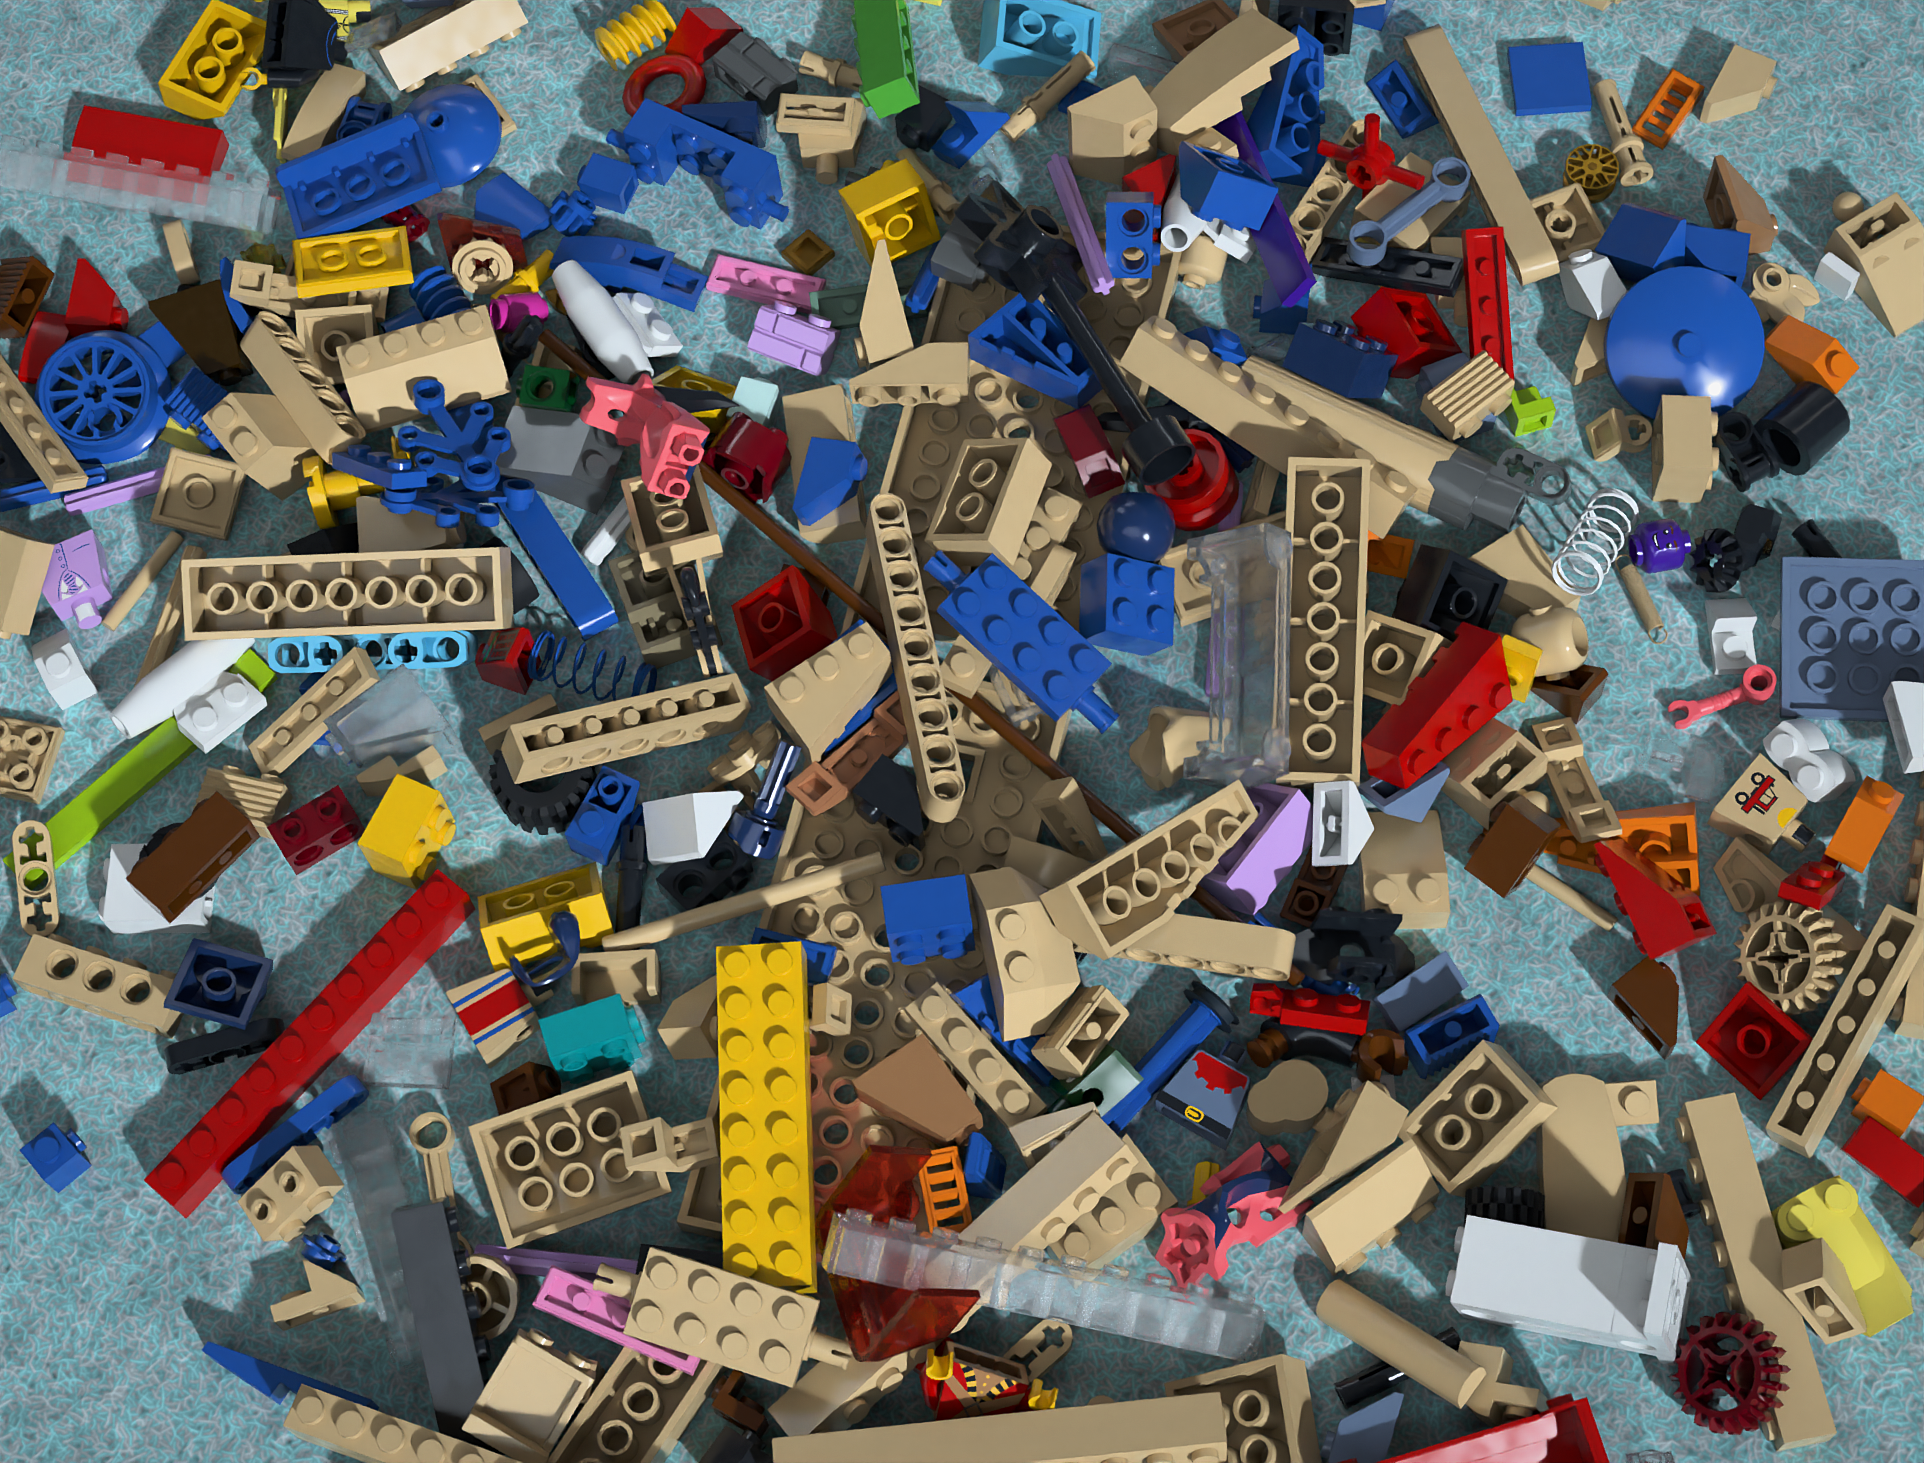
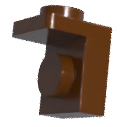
M530 1061L490 1083L499 1116L561 1095V1080L555 1070L550 1066Z
M734 1369L729 1377L723 1375L717 1382L711 1394V1398L714 1399L711 1405L715 1414L743 1431L745 1429L751 1431L761 1439L769 1427L766 1417L762 1415L765 1409L747 1396L743 1395L740 1401L736 1399L746 1382V1378L743 1372Z

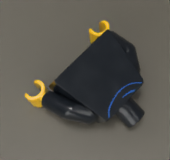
M254 0V1H256V2H262V1H265V0ZM269 0L262 68L268 71L267 73H260L258 69L253 67L244 69L240 73H252L256 77V84L254 86L242 85L241 88L245 91H254L260 85H268V88L297 89L317 80L320 72L331 71L334 61L343 62L348 55V44L343 40L336 39L338 29L336 18L326 13L324 6L319 0Z

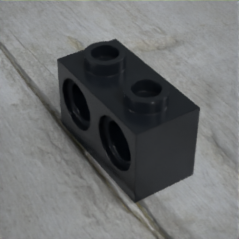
M721 830L705 857L674 862L656 878V882L660 892L682 913L720 901L731 891L733 893L741 891L751 880L750 874L754 870L750 857ZM729 859L733 861L732 865L725 870L713 868L719 860ZM699 886L702 888V891L695 897L688 898L683 896L684 891L689 887Z

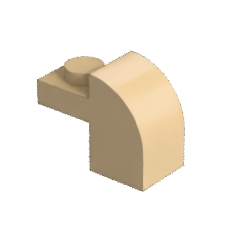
M1460 1341L1458 1352L1483 1367L1487 1373L1465 1403L1481 1421L1489 1426L1496 1427L1501 1425L1503 1412H1505L1506 1417L1519 1420L1548 1409L1546 1404L1548 1399L1540 1389L1509 1384L1514 1360L1503 1347Z

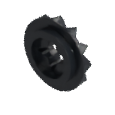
M1722 528L1705 530L1703 536L1694 539L1696 550L1689 553L1694 558V565L1690 568V571L1697 573L1696 584L1700 586L1705 585L1706 592H1726L1737 583L1742 572L1743 553L1737 538L1728 530ZM1714 555H1722V558L1714 563V567H1711L1710 560L1714 558Z

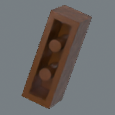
M216 791L210 798L199 802L193 809L192 815L180 827L170 830L164 836L161 845L149 856L137 861L131 873L125 879L134 891L170 924L261 836L252 822Z

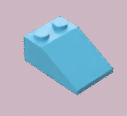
M985 0L983 2L978 67L1004 75L1052 77L1081 50L1091 58L1096 67L1085 78L1095 79L1097 77L1101 13L1062 0Z

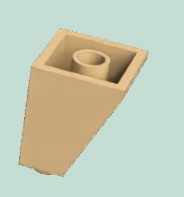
M230 392L201 417L241 470L283 501L294 494L311 479V476L304 478L302 461L303 458L315 456L318 453L275 395Z

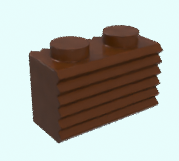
M34 256L0 259V338H25L55 273Z

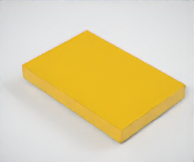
M406 226L292 240L296 287L299 298L414 283Z

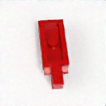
M1823 854L1820 862L1808 861V863H1804L1781 881L1778 897L1806 907H1813L1819 911L1842 892L1847 873L1840 871L1841 862Z
M1254 983L1250 997V1013L1279 1017L1280 1024L1363 1035L1366 1034L1371 1001L1362 1000L1351 994L1333 996L1319 994L1308 988L1285 990V988H1278L1275 983Z

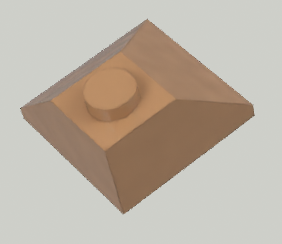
M1723 155L1715 156L1703 194L1714 229L1731 228L1738 232L1750 233L1748 256L1770 251L1774 237L1778 235V223L1775 215L1769 214L1765 200Z

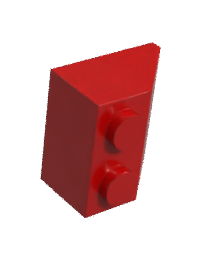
M1381 287L1351 316L1358 329V336L1364 339L1366 335L1379 338L1388 343L1387 350L1399 355L1391 373V378L1409 379L1418 375L1423 366L1462 353L1461 348L1426 293Z
M793 565L731 605L749 670L771 682L820 652L838 638L830 611L798 568Z

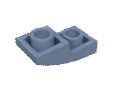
M1445 950L1372 1000L1392 1030L1398 1034L1469 985Z

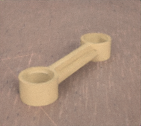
M437 1112L423 1113L411 1124L409 1138L417 1152L423 1156L429 1198L432 1200L448 1196L450 1205H457L448 1154L455 1142V1131L447 1118ZM432 1122L444 1124L447 1135L439 1146L427 1149L418 1143L420 1132L425 1126L432 1124ZM461 1231L457 1232L459 1245L466 1248L469 1255L473 1254V1248L461 1235Z

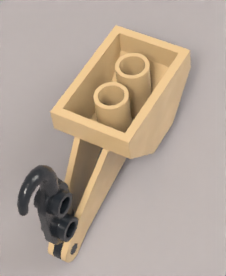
M696 465L689 482L691 487L685 499L647 491L641 475L620 480L645 576L668 572L690 631L694 650H697L704 679L724 674L717 649L719 644L712 622L702 564L723 557V550L699 465ZM696 564V566H697V572H698V578H699V583H698L697 576H696L694 570H693L691 567H687V566H691V565ZM683 568L680 572V578L685 596H683L676 578L675 569Z

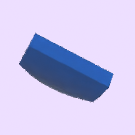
M503 172L476 191L473 237L477 240H487L490 237L493 242L508 243L514 250L521 249L522 239L528 240L548 229L552 225L551 217L554 214L549 211V207Z

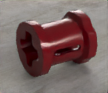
M410 205L398 209V212L394 211L381 217L385 223L392 224L394 227L406 226L408 244L427 232L430 224L429 219L424 214H418Z

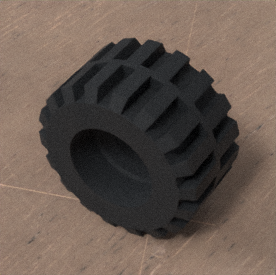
M498 749L493 754L496 764L490 765L489 770L492 778L490 781L492 790L504 814H507L509 821L515 826L520 823L523 831L532 833L533 827H536L539 835H548V828L551 827L555 828L557 834L564 832L563 824L569 821L570 823L572 822L597 777L595 767L590 766L565 772L561 782L549 791L541 793L529 792L522 788L523 783L514 784L502 751Z

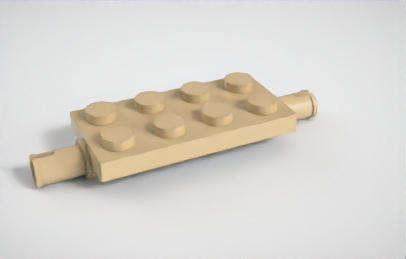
M655 1247L649 1248L643 1271H640L638 1275L606 1265L601 1262L596 1275L612 1279L613 1282L602 1278L595 1279L593 1290L630 1300L629 1305H631V1309L623 1331L625 1335L792 1388L795 1386L803 1360L807 1361L808 1358L841 1367L843 1370H846L851 1357L835 1353L833 1350L850 1355L855 1342L845 1341L817 1332L818 1327L814 1326V1322L821 1301L819 1299Z

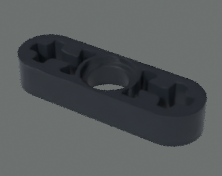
M264 1018L249 1022L245 1030L231 1027L173 1043L164 1050L167 1070L171 1074L180 1075L224 1063V1058L234 1055L242 1058L266 1051L285 1031L284 1022L280 1018Z

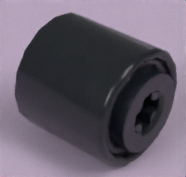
M1804 381L1797 383L1758 420L1754 427L1765 444L1774 452L1779 467L1786 473L1797 476L1805 475L1850 431L1851 421L1842 402L1830 390L1818 383Z

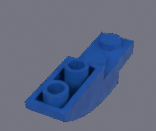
M605 236L563 237L549 266L550 269L555 270L560 264L574 260L608 291L622 293L625 286L695 312L708 280L706 275L674 264V252L637 241Z

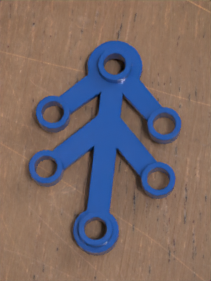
M433 379L417 382L413 387L414 405L422 414L431 416L443 436L423 432L415 426H405L398 431L399 448L405 452H415L423 447L456 455L461 462L439 458L431 451L418 453L414 458L415 467L426 470L427 478L433 477L437 473L459 477L465 487L474 491H485L495 487L500 480V470L495 463L500 453L508 451L511 447L510 431L504 427L491 428L487 432V445L483 452L476 454L473 450L482 429L489 427L494 422L493 406L487 402L474 403L470 407V418L461 432L444 407L445 389L443 384Z
M433 476L427 478V487L396 490L384 487V492L380 494V503L388 507V511L395 514H407L413 509L436 516L435 524L442 528L458 527L460 525V511L475 515V523L479 526L495 527L499 525L500 509L495 506L479 503L506 502V507L510 510H527L530 503L534 501L535 484L526 479L514 478L503 482L502 491H474L465 487L460 478L459 481L444 488V480Z

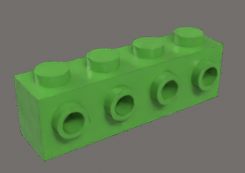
M854 0L855 14L851 15V20L857 32V37L854 38V46L860 61L856 62V68L862 80V85L858 89L864 105L867 108L871 106L878 118L881 119L920 103L910 14L904 0Z

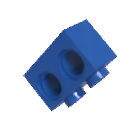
M1107 192L1106 260L1113 278L1152 279V266H1160L1161 242H1153V228H1161V205H1154V192ZM1136 209L1143 213L1144 218L1138 223H1130L1125 220L1123 215L1128 210ZM1136 247L1144 255L1138 260H1129L1123 255V252L1127 248Z

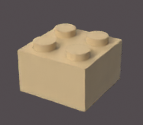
M1662 395L1652 426L1651 436L1652 501L1701 503L1704 491L1711 490L1712 471H1717L1719 465V448L1712 447V436H1716L1718 429V413L1711 412V396Z

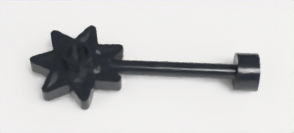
M995 180L988 185L980 196L969 193L955 209L954 213L982 240V243L974 252V257L995 281L1011 291L1021 293L1027 302L1034 303L1042 294L1131 431V434L1122 445L1121 453L1140 483L1146 486L1157 485L1179 474L1192 461L1196 451L1195 446L1175 417L1166 415L1152 419L1077 303L1088 292L1086 286L1077 275L1078 271L1083 267V263L1077 248L1062 239L1064 234L1060 224L1044 206L1028 205L1024 209Z

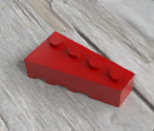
M1462 622L1454 631L1457 638L1449 648L1442 646L1432 657L1435 665L1425 677L1416 676L1407 687L1408 692L1403 703L1400 706L1393 704L1361 742L1370 776L1406 790L1513 701L1500 634L1466 622Z

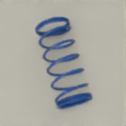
M544 630L539 634L532 646L528 659L527 672L531 679L542 682L552 675L553 681L558 688H563L572 681L573 688L577 694L582 695L592 688L593 695L597 701H603L611 693L613 701H616V684L623 675L626 666V656L623 655L618 661L613 677L612 689L604 697H598L596 694V678L603 669L607 656L606 649L601 650L596 659L592 683L585 690L580 691L576 686V672L581 668L587 650L586 643H582L576 653L572 677L566 683L559 684L556 679V666L561 662L565 653L567 637L563 636L558 642L552 671L546 677L541 678L546 672L549 661L552 659L555 637L553 632L549 630ZM548 636L544 661L538 671H536L538 652L543 641ZM562 643H563L562 650H561L560 655H559V657H558V654H559V651H560V647H561V645H562ZM548 658L547 664L545 668L542 670L543 664L545 660ZM645 662L640 664L634 679L631 697L640 694L643 682L649 671L650 677L646 694L654 692L657 681L655 665H646Z

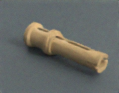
M1605 79L1594 85L1593 94L1597 99L1612 141L1610 151L1615 154L1619 162L1621 185L1629 187L1646 183L1652 178L1654 171L1651 164L1645 161L1642 152L1644 149L1643 141L1640 137L1633 134L1616 87V82L1613 79Z

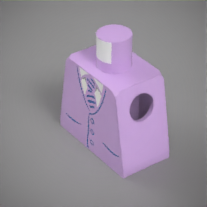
M92 529L55 544L42 588V593L61 621L75 616L81 629H90L99 625L102 618L97 606L113 600L104 548Z

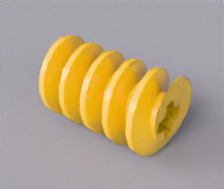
M643 0V6L639 4L633 5L631 7V14L626 11L620 13L619 22L615 19L607 21V29L600 26L595 29L594 35L601 55L613 70L618 71L616 59L621 60L625 65L630 64L627 52L631 51L638 58L641 57L640 44L643 43L649 50L654 49L653 36L664 43L666 41L664 29L667 28L674 34L677 26L662 3L657 0Z

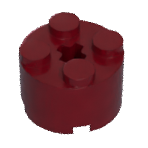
M735 412L730 419L725 421L702 456V460L755 505L758 499H763V503L768 501L790 467L792 456L786 446L789 439L783 431L775 427L768 429L764 425L753 421L745 413Z

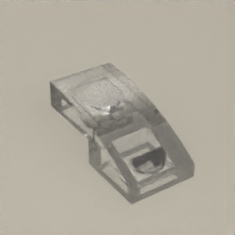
M396 12L383 17L380 16L351 29L344 47L348 53L361 52L394 37L401 29L403 23Z

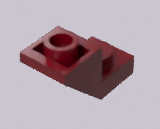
M1090 404L1053 418L1065 453L1072 459L1088 499L1125 484L1113 449Z

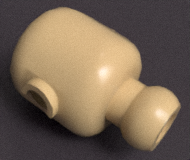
M1552 605L1540 609L1530 608L1529 613L1521 615L1512 626L1510 636L1543 650L1535 677L1545 675L1547 681L1565 678L1567 675H1570L1569 671L1580 668L1588 657L1589 640L1584 621L1571 608L1561 607L1553 609ZM1496 632L1501 635V640L1506 634L1504 632Z

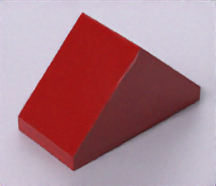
M687 7L665 49V54H680L690 57L701 66L727 45L739 32H743V28L720 8Z

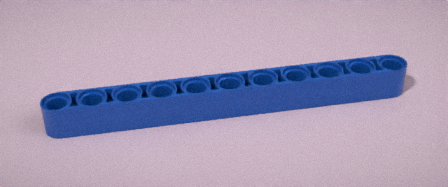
M413 305L380 325L383 332L387 333L425 322V320ZM474 403L447 410L461 432L470 418V407ZM493 424L482 429L473 447L476 454H481L487 445V432L494 427ZM500 475L498 484L486 491H502L503 482L508 480V478ZM535 489L534 501L530 503L527 510H510L506 507V502L494 503L496 507L502 510L506 518L504 520L517 540L521 539L525 547L523 549L536 569L539 568L544 576L542 578L554 597L559 598L563 605L562 609L574 628L578 627L584 642L619 622L608 599Z

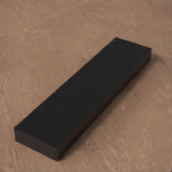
M1324 237L1312 263V272L1323 277L1454 298L1464 276L1463 258L1388 246L1386 247L1383 259L1379 263L1371 266L1359 265L1348 256V240ZM1355 241L1358 246L1364 249H1375L1380 246Z

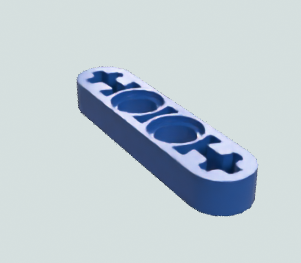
M354 1074L340 1079L233 1160L223 1170L222 1179L234 1194L245 1193L292 1146H307L317 1138L315 1134L324 1127L329 1129L367 1099L369 1091Z

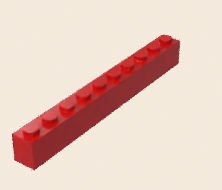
M437 869L150 1172L144 1181L186 1219L223 1180L221 1176L223 1170L233 1160L256 1144L476 910L467 892Z

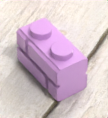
M775 300L774 305L761 306L755 320V328L752 330L749 339L748 350L815 376L825 375L831 366L833 353L836 350L841 335L840 330L830 327L832 321L817 314H809V318L795 314L796 306Z

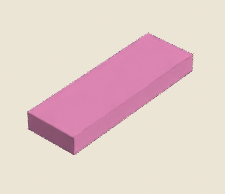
M718 254L707 280L706 288L709 291L768 305H774L775 300L796 306V311L812 314L809 292L824 290L826 279Z

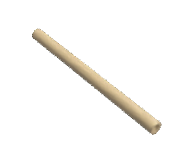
M881 851L874 852L602 937L603 948L605 952L633 950L886 871Z

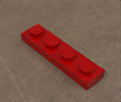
M1503 227L1462 230L1470 360L1484 350L1514 380Z

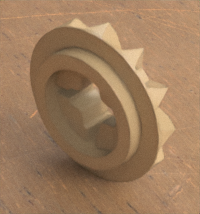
M473 237L470 243L464 246L460 244L457 253L452 257L453 276L456 278L457 283L468 292L480 295L495 293L507 284L512 277V256L507 252L504 244L499 245L493 242L490 237L487 240H477ZM473 258L482 262L490 259L489 268L491 271L485 268H480L478 271L475 270L476 263Z

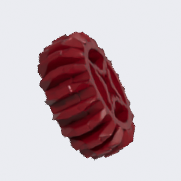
M1718 1312L1715 1318L1707 1315L1700 1317V1327L1697 1325L1686 1327L1690 1340L1682 1338L1677 1340V1345L1682 1350L1681 1356H1676L1673 1363L1678 1364V1372H1674L1668 1377L1672 1381L1679 1382L1680 1387L1672 1395L1677 1399H1686L1681 1411L1687 1415H1695L1694 1423L1698 1426L1707 1427L1709 1425L1711 1432L1719 1434L1728 1432L1729 1435H1740L1743 1433V1429L1753 1432L1759 1429L1758 1420L1760 1422L1773 1420L1769 1407L1779 1409L1784 1406L1776 1395L1778 1391L1786 1392L1790 1389L1786 1383L1780 1382L1781 1374H1786L1791 1369L1787 1365H1781L1778 1362L1787 1351L1782 1347H1772L1777 1335L1772 1331L1763 1332L1764 1324L1760 1320L1751 1319L1749 1321V1317L1742 1313L1730 1315L1729 1312ZM1735 1337L1744 1346L1739 1350L1733 1349L1729 1352L1728 1350L1721 1349L1718 1343L1726 1338ZM1729 1365L1731 1367V1372H1727ZM1731 1374V1378L1728 1381L1727 1375ZM1729 1394L1730 1397H1737L1741 1404L1730 1410H1725L1715 1400L1719 1396L1725 1397Z

